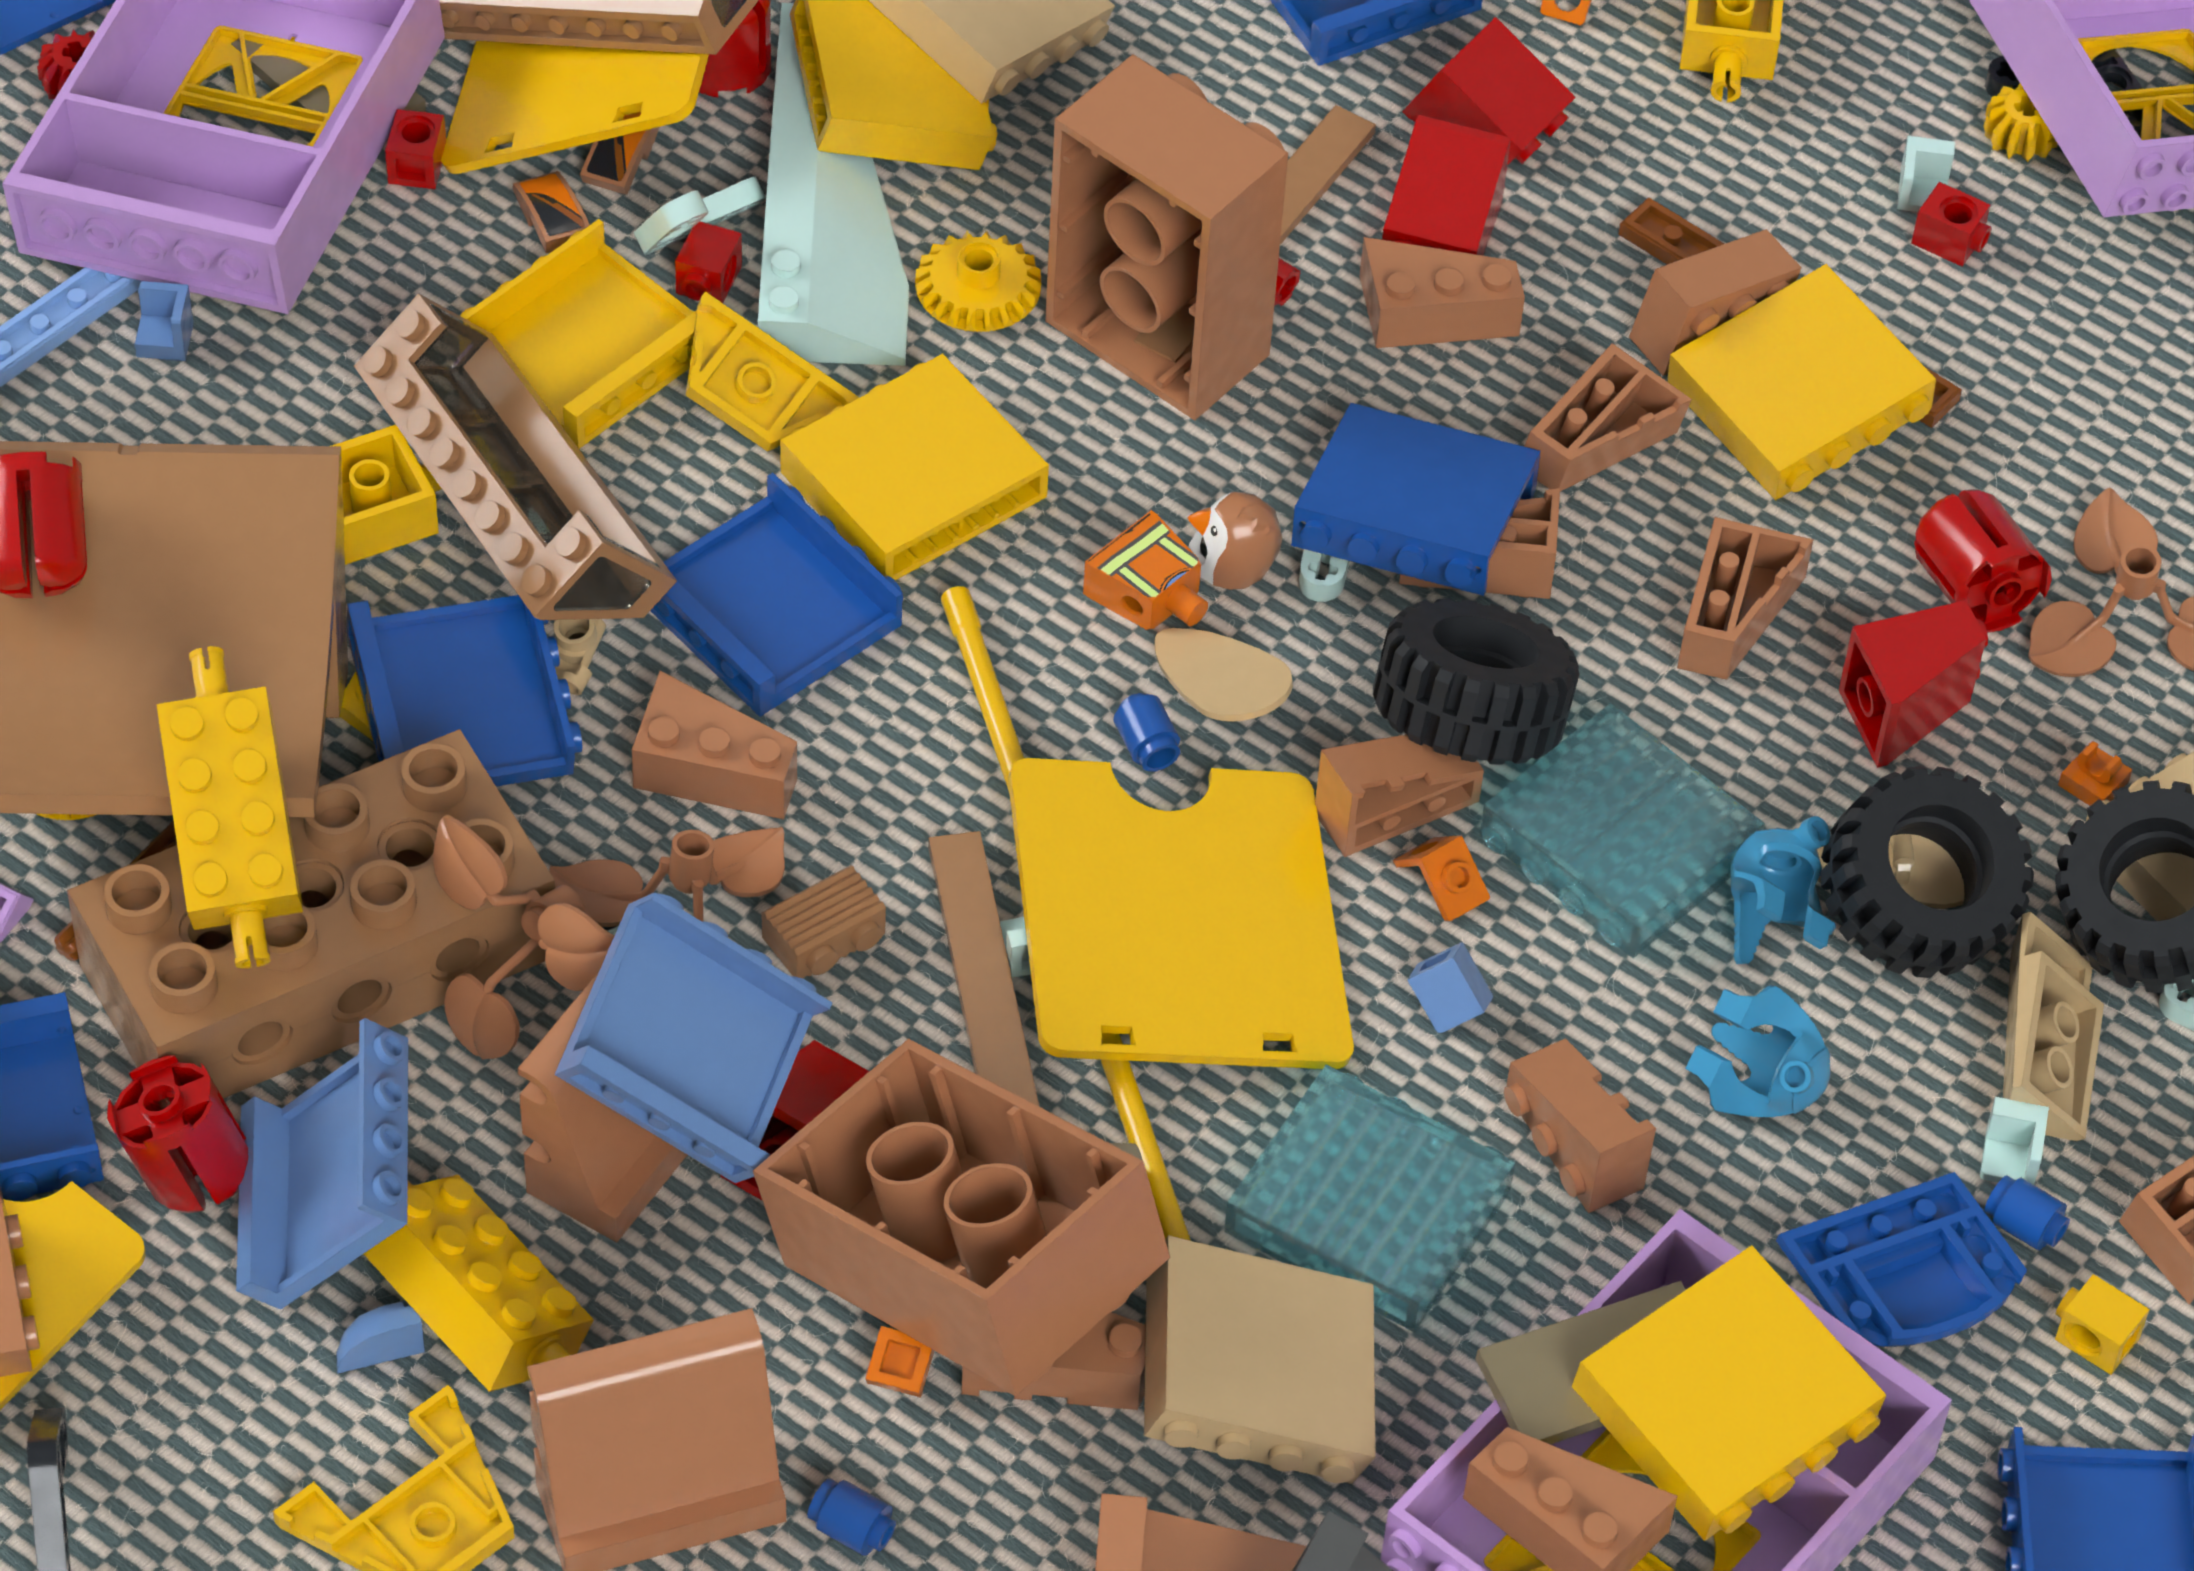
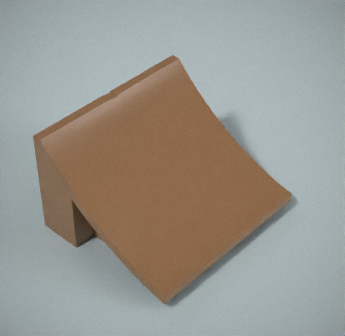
M0 441V455L43 451L47 453V462L61 463L73 467L72 457H74L82 464L87 570L81 583L63 594L45 597L44 586L40 585L36 570L32 504L29 501L33 598H13L0 593V813L173 816L156 704L196 697L189 653L195 649L202 648L203 656H205L206 668L209 669L210 662L207 647L215 646L224 649V664L229 692L266 686L272 706L288 816L314 818L319 788L325 719L339 718L348 677L341 446L153 443L127 446L121 443Z

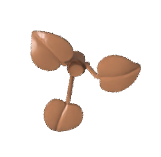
M2109 487L2098 495L2085 510L2075 531L2073 543L2078 561L2088 571L2102 574L2115 569L2117 574L2116 585L2113 588L2112 595L2097 618H2094L2093 613L2087 606L2075 601H2058L2045 607L2037 615L2031 627L2028 658L2036 667L2048 673L2064 677L2085 676L2102 669L2112 659L2117 646L2115 636L2109 630L2102 627V625L2108 621L2120 598L2125 596L2131 600H2140L2154 592L2158 596L2166 621L2174 625L2167 637L2169 652L2179 664L2194 671V597L2184 600L2180 606L2178 616L2173 612L2165 590L2167 583L2158 578L2161 568V557L2157 552L2158 538L2155 529L2140 512L2128 505Z
M447 814L439 821L433 853L435 874L445 893L457 904L471 910L482 907L487 900L496 907L526 905L521 917V924L524 932L531 939L492 974L484 985L472 974L463 973L451 981L445 993L446 1017L451 1030L460 1043L472 1054L481 1057V1059L500 1058L515 1047L519 1038L520 1028L512 1005L502 995L493 992L496 985L539 946L541 949L546 950L545 963L553 979L565 988L583 991L599 972L615 935L606 931L585 913L581 897L569 886H557L541 897L535 889L525 894L500 895L499 892L503 891L508 883L506 870L501 859L479 835L461 821Z
M780 827L752 830L715 840L699 830L681 831L672 840L670 857L664 856L660 858L659 868L644 889L640 874L631 865L616 860L599 859L584 861L570 866H550L549 872L555 880V888L560 885H566L579 894L584 903L585 913L601 927L619 926L628 904L654 893L666 874L669 875V879L677 890L693 894V916L700 921H704L703 888L708 883L711 885L721 883L724 890L738 897L766 895L780 885L785 870L784 829Z

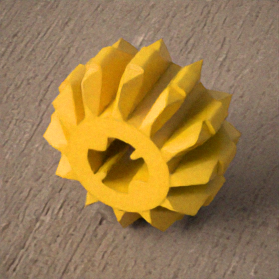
M2021 83L2015 90L2003 86L1998 96H1992L1991 101L1987 105L1984 122V136L1991 139L1992 150L2006 149L2008 160L2014 155L2019 154L2028 163L2034 154L2041 158H2046L2052 148H2057V141Z

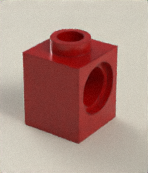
M397 109L385 149L388 184L436 189L442 168L441 158L446 144L444 115Z
M1938 182L1918 211L1911 244L1963 267L1973 251L1980 253L1988 242L1992 227L1987 225L1991 204Z
M699 221L691 229L675 260L676 294L700 301L701 296L706 291L724 303L742 267V233Z

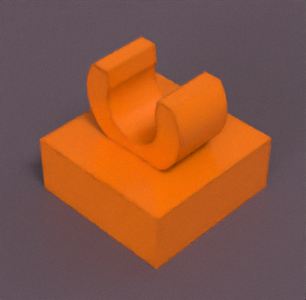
M2095 741L2089 743L2061 773L2058 783L2059 787L2089 806L2098 799L2111 802L2114 799L2112 791L2125 787L2129 783L2133 770L2123 764L2121 758L2117 755L2112 757L2099 749V744Z
M881 1326L865 1380L867 1384L921 1398L934 1350L899 1330Z

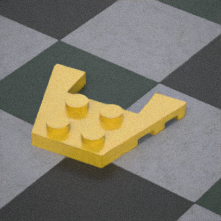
M449 1385L408 1413L409 1425L439 1457L363 1513L350 1520L315 1482H312L273 1511L274 1522L280 1529L360 1571H471L515 1538L513 1523L490 1471L485 1467L479 1454L474 1435L460 1411L455 1392Z

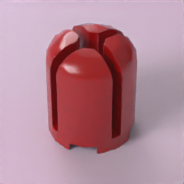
M723 0L719 20L723 27L729 24L747 0ZM759 0L716 55L709 54L699 93L718 98V91H735L747 87L748 94L764 84L771 72V0Z
M43 451L0 455V593L13 598H33L29 501L32 504L36 570L39 583L44 586L45 597L63 594L81 583L87 570L82 464L76 458L72 457L73 467L61 463L47 462V453Z
M1978 489L1963 490L1958 496L1952 493L1938 500L1921 517L1915 532L1916 558L1951 603L1967 600L1975 618H1980L1984 622L1987 633L2002 631L2020 623L2023 619L2019 613L2032 603L2040 592L2044 598L2046 597L2052 582L2050 565L1994 495Z
M175 1055L150 1060L129 1073L133 1081L120 1093L115 1105L109 1100L107 1120L154 1199L169 1209L189 1214L205 1211L206 1209L204 1193L195 1180L197 1174L217 1205L234 1196L239 1189L247 1167L248 1146L244 1141L246 1139L244 1133L205 1066L201 1064L202 1068L195 1064L180 1063ZM165 1098H168L170 1100V1105L168 1104Z

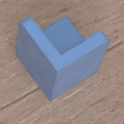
M140 282L138 294L141 318L135 341L136 357L186 361L194 325L189 285Z
M1463 942L1418 963L1407 980L1438 1033H1443L1483 1014L1493 998L1492 992Z

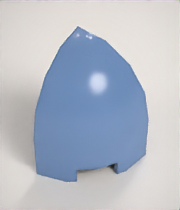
M406 1300L379 1306L358 1316L344 1331L336 1352L337 1374L424 1353L420 1316Z

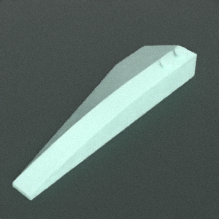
M782 3L768 165L758 328L807 362L906 366L909 284L873 158L817 151L790 19V11L794 3Z

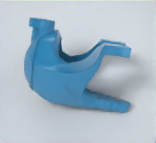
M1812 816L1804 820L1800 827L1794 830L1773 828L1756 831L1736 852L1731 862V892L1734 899L1735 923L1734 960L1736 964H1749L1754 958L1753 953L1757 951L1756 947L1760 944L1759 940L1762 938V932L1765 930L1764 926L1770 921L1804 927V940L1818 949L1828 945L1829 935L1836 929V923L1823 915L1815 886L1822 870L1817 849L1827 845L1830 840V830L1822 818Z
M1769 985L1756 996H1741L1728 989H1724L1713 1012L1734 1025L1729 1026L1724 1022L1716 1023L1712 1027L1711 1034L1717 1042L1722 1044L1723 1048H1728L1729 1053H1734L1736 1058L1741 1059L1744 1064L1748 1065L1751 1075L1748 1079L1740 1081L1735 1074L1730 1060L1701 1045L1696 1046L1685 1069L1697 1075L1709 1088L1710 1105L1718 1112L1748 1117H1776L1801 1112L1818 1100L1826 1090L1830 1080L1829 1049L1825 1046L1821 1034L1806 1012L1777 986ZM1764 1024L1773 1026V1030L1769 1034H1761L1750 1030L1753 1027Z

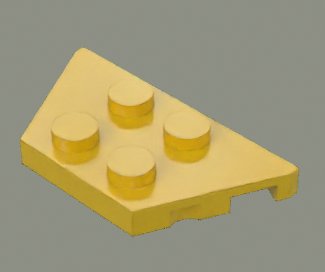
M706 291L701 296L697 306L686 396L768 452L779 447L780 440L787 437L793 430L806 427L828 415L834 408L845 406L860 398Z

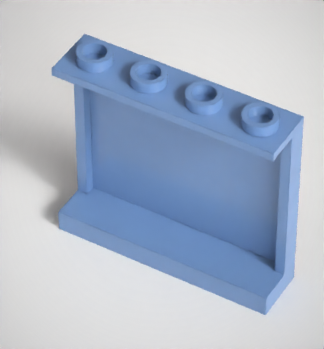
M654 892L628 904L554 1075L730 1181L738 1183L754 1177L753 1170L770 1156L769 1153L759 1148L763 1135L812 1017L830 1010L832 1002L816 993L815 986L807 980L789 976L774 967L771 959L765 954L756 950L745 949L729 939L727 932L720 926L700 921L683 910V905L675 898Z
M364 1018L359 1021V1054L283 1108L255 1096L241 1105L240 1128L246 1137L244 1141L248 1146V1163L243 1180L239 1185L236 1291L280 1310L407 1225L408 1037Z

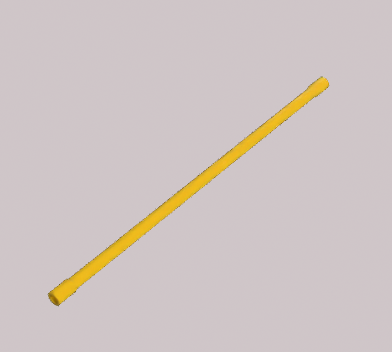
M964 586L952 587L942 594L941 603L952 635L959 644L1009 791L1008 776L1012 765L1016 761L1023 759L1024 755L981 633V622L971 593ZM1102 1033L1101 1043L1123 1044L1120 1034ZM1101 1060L1128 1142L1136 1144L1141 1152L1164 1237L1166 1239L1169 1235L1191 1241L1130 1062L1123 1060Z

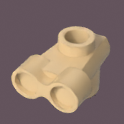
M602 619L555 620L553 628L560 657V665L555 667L558 680L566 679L570 694L581 695L592 676V672L588 667L606 629V624Z

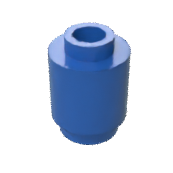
M1142 693L1133 694L1124 699L1115 712L1113 721L1133 761L1136 764L1142 765L1143 769L1149 772L1159 771L1173 764L1180 755V748L1178 747L1180 737L1160 699L1155 695H1145Z
M2008 1175L2004 1176L1991 1192L1984 1208V1212L1993 1217L1994 1225L2037 1251L2043 1249L2047 1244L2052 1247L2056 1246L2064 1236L2070 1223V1219L2064 1216L2067 1209L2065 1203L2022 1177L2015 1180Z
M831 1478L825 1480L816 1491L807 1512L808 1519L816 1522V1529L863 1556L871 1553L873 1549L877 1551L884 1549L896 1527V1521L891 1519L893 1512L891 1505L846 1480H842L839 1483Z

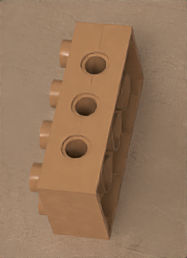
M460 729L319 786L315 817H289L303 912L263 919L268 954H270L271 958L270 963L264 966L257 967L252 945L249 946L252 968L241 969L235 966V953L230 924L199 930L193 929L186 908L177 845L67 890L80 967L137 1067L150 1060L175 1055L180 1063H191L202 1068L201 1064H203L224 1099L359 1041V1021L364 1018L390 1028L444 1005L445 993L449 984L463 973L472 974L484 985L492 974L531 939L524 932L521 924V917L526 907L525 904L496 907L487 900L482 907L476 910L467 909L453 901L445 893L437 880L433 864L434 845L439 821L448 814L464 823L479 835L501 859L506 870L508 883L506 888L499 892L500 895L525 894L535 889L541 897L555 888L553 876ZM538 946L503 979L545 962L546 950ZM165 1098L168 1104L170 1105V1100L168 1098Z

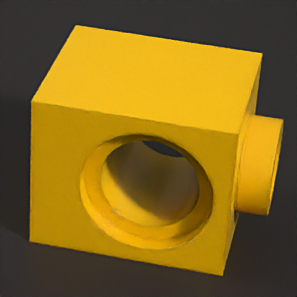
M2093 1274L2080 1291L2072 1287L2061 1300L2055 1313L2061 1318L2055 1340L2112 1375L2140 1339L2150 1309Z

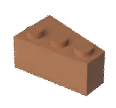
M1364 237L1359 277L1376 348L1516 337L1520 335L1525 295L1516 261Z
M1560 488L1545 490L1544 498L1519 500L1490 559L1486 593L1550 599L1557 551ZM1400 574L1399 584L1425 588L1455 589Z
M659 671L632 747L633 788L784 819L797 782V741Z
M2194 1156L2140 1191L2119 1220L2120 1224L2189 1305L2194 1300Z

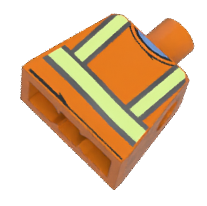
M1152 510L1085 561L1083 594L1146 630L1155 629L1172 614L1188 626H1194L1203 618L1208 609V602L1197 594L1201 574L1199 558Z

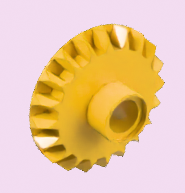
M987 230L982 237H973L966 231L961 239L948 235L943 245L933 243L930 253L921 256L920 265L916 269L915 290L924 309L943 324L964 331H995L1014 325L1034 309L1041 294V269L1036 267L1034 255L1025 253L1022 243L1011 245L1006 235L993 239Z

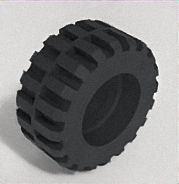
M1450 598L1437 599L1434 603L1425 600L1417 602L1412 607H1406L1389 623L1373 685V696L1380 714L1384 719H1388L1390 726L1398 733H1406L1409 740L1420 746L1425 744L1432 747L1434 752L1446 756L1448 753L1461 757V760L1470 762L1484 760L1488 761L1489 764L1503 765L1506 761H1512L1514 764L1526 763L1531 758L1537 760L1543 757L1562 740L1580 675L1579 665L1573 650H1570L1568 643L1561 636H1554L1551 628L1543 623L1537 624L1531 621L1529 616L1520 612L1514 614L1504 610L1502 606L1477 604L1475 600L1463 599L1461 602H1455Z
M1916 766L1908 767L1902 774L1892 772L1882 777L1874 786H1869L1838 818L1830 830L1832 836L1829 843L1823 847L1821 858L1824 863L1828 864L1820 871L1821 887L1824 890L1831 891V896L1825 901L1830 916L1839 915L1843 922V925L1838 930L1848 942L1854 937L1863 946L1860 954L1871 962L1880 957L1887 961L1885 965L1887 970L1902 974L1910 967L1915 977L1931 978L1938 971L1947 976L1961 971L1967 964L1973 965L2016 926V920L2025 913L2030 901L2025 893L2033 887L2034 871L2031 867H2025V863L2033 856L2029 841H2021L2018 832L2023 826L2015 814L2008 816L2001 808L2005 801L1995 791L1987 795L1979 789L1982 784L1981 781L1969 775H1966L1962 780L1954 778L1955 771L1953 769L1937 766L1928 775L1927 768ZM1899 834L1922 836L1937 843L1948 852L1957 864L1964 883V902L1961 909L1939 910L1916 901L1906 893L1896 880L1890 866L1888 848L1891 836Z
M2159 780L2143 782V790L2131 793L2128 786L2112 791L2114 800L2106 805L2102 800L2098 799L2086 809L2089 817L2087 822L2084 823L2081 820H2076L2067 832L2071 845L2065 844L2060 847L2057 857L2060 872L2055 875V885L2066 928L2069 930L2072 942L2080 955L2088 956L2091 967L2102 976L2108 975L2110 971H2113L2115 981L2119 985L2131 989L2136 981L2144 983L2146 992L2156 993L2163 992V984L2176 983L2178 991L2194 988L2192 979H2194V906L2187 912L2171 919L2146 921L2126 915L2117 909L2111 900L2112 888L2120 874L2132 863L2145 856L2157 853H2178L2194 859V795L2192 794L2191 786L2187 783L2174 781L2171 789H2163L2160 787Z

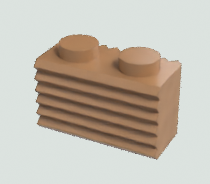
M853 865L840 870L762 912V938L794 977L802 979L812 974L821 975L826 973L841 957H846L850 952L855 953L856 950L866 951L872 948L885 934L886 907L883 901L879 900L878 895L873 893L872 888L868 887L866 881L861 878L860 873L855 871Z

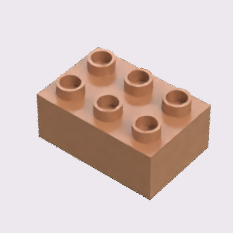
M1132 54L1055 118L1045 322L1194 421L1198 419L1270 355L1288 152L1285 151L1280 140L1267 127L1255 122L1242 124L1209 103L1202 90L1188 77L1179 73L1165 75ZM1188 302L1192 304L1189 308V314L1195 317L1193 342L1176 362L1134 342V339L1140 332H1154Z
M907 1039L753 1170L784 1266L1014 1396L1022 1392L1030 1383L1043 1377L1060 1356L1108 1313L1122 1306L1129 1298L1130 1293L1170 1258L1144 1161L910 1039Z

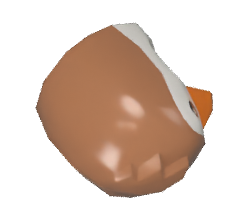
M1245 492L1225 494L1211 507L1197 511L1187 517L1189 522L1197 529L1188 548L1199 558L1201 563L1200 577L1214 586L1229 590L1246 589L1265 576L1280 552L1283 539L1276 510L1255 494ZM1202 541H1205L1207 547L1206 559L1200 552Z

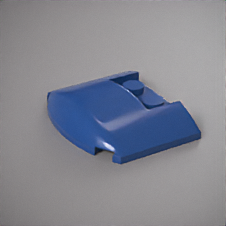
M1955 1172L1779 1234L1776 1239L1778 1245L1825 1311L1877 1347H1902L1932 1342L1970 1328L1997 1311L2008 1299L2015 1283L2020 1284L2027 1272L2026 1267Z

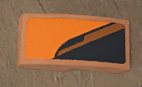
M641 112L625 115L623 120L639 117ZM660 127L594 142L580 172L582 181L628 195L641 159H648Z
M559 171L513 183V191L529 226L534 225L546 253L554 251L564 244L572 234L590 225L574 192Z

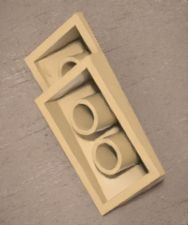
M2027 912L2021 916L2010 957L2003 1098L2049 1107L2045 1135L2080 1141L2086 1138L2104 1004L2089 992L2093 969L2090 962L2032 912Z

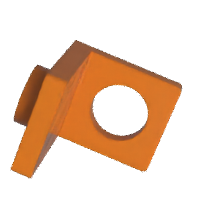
M1462 835L1433 837L1393 860L1396 868L1420 867L1439 911L1446 922L1455 920L1490 899L1487 888Z

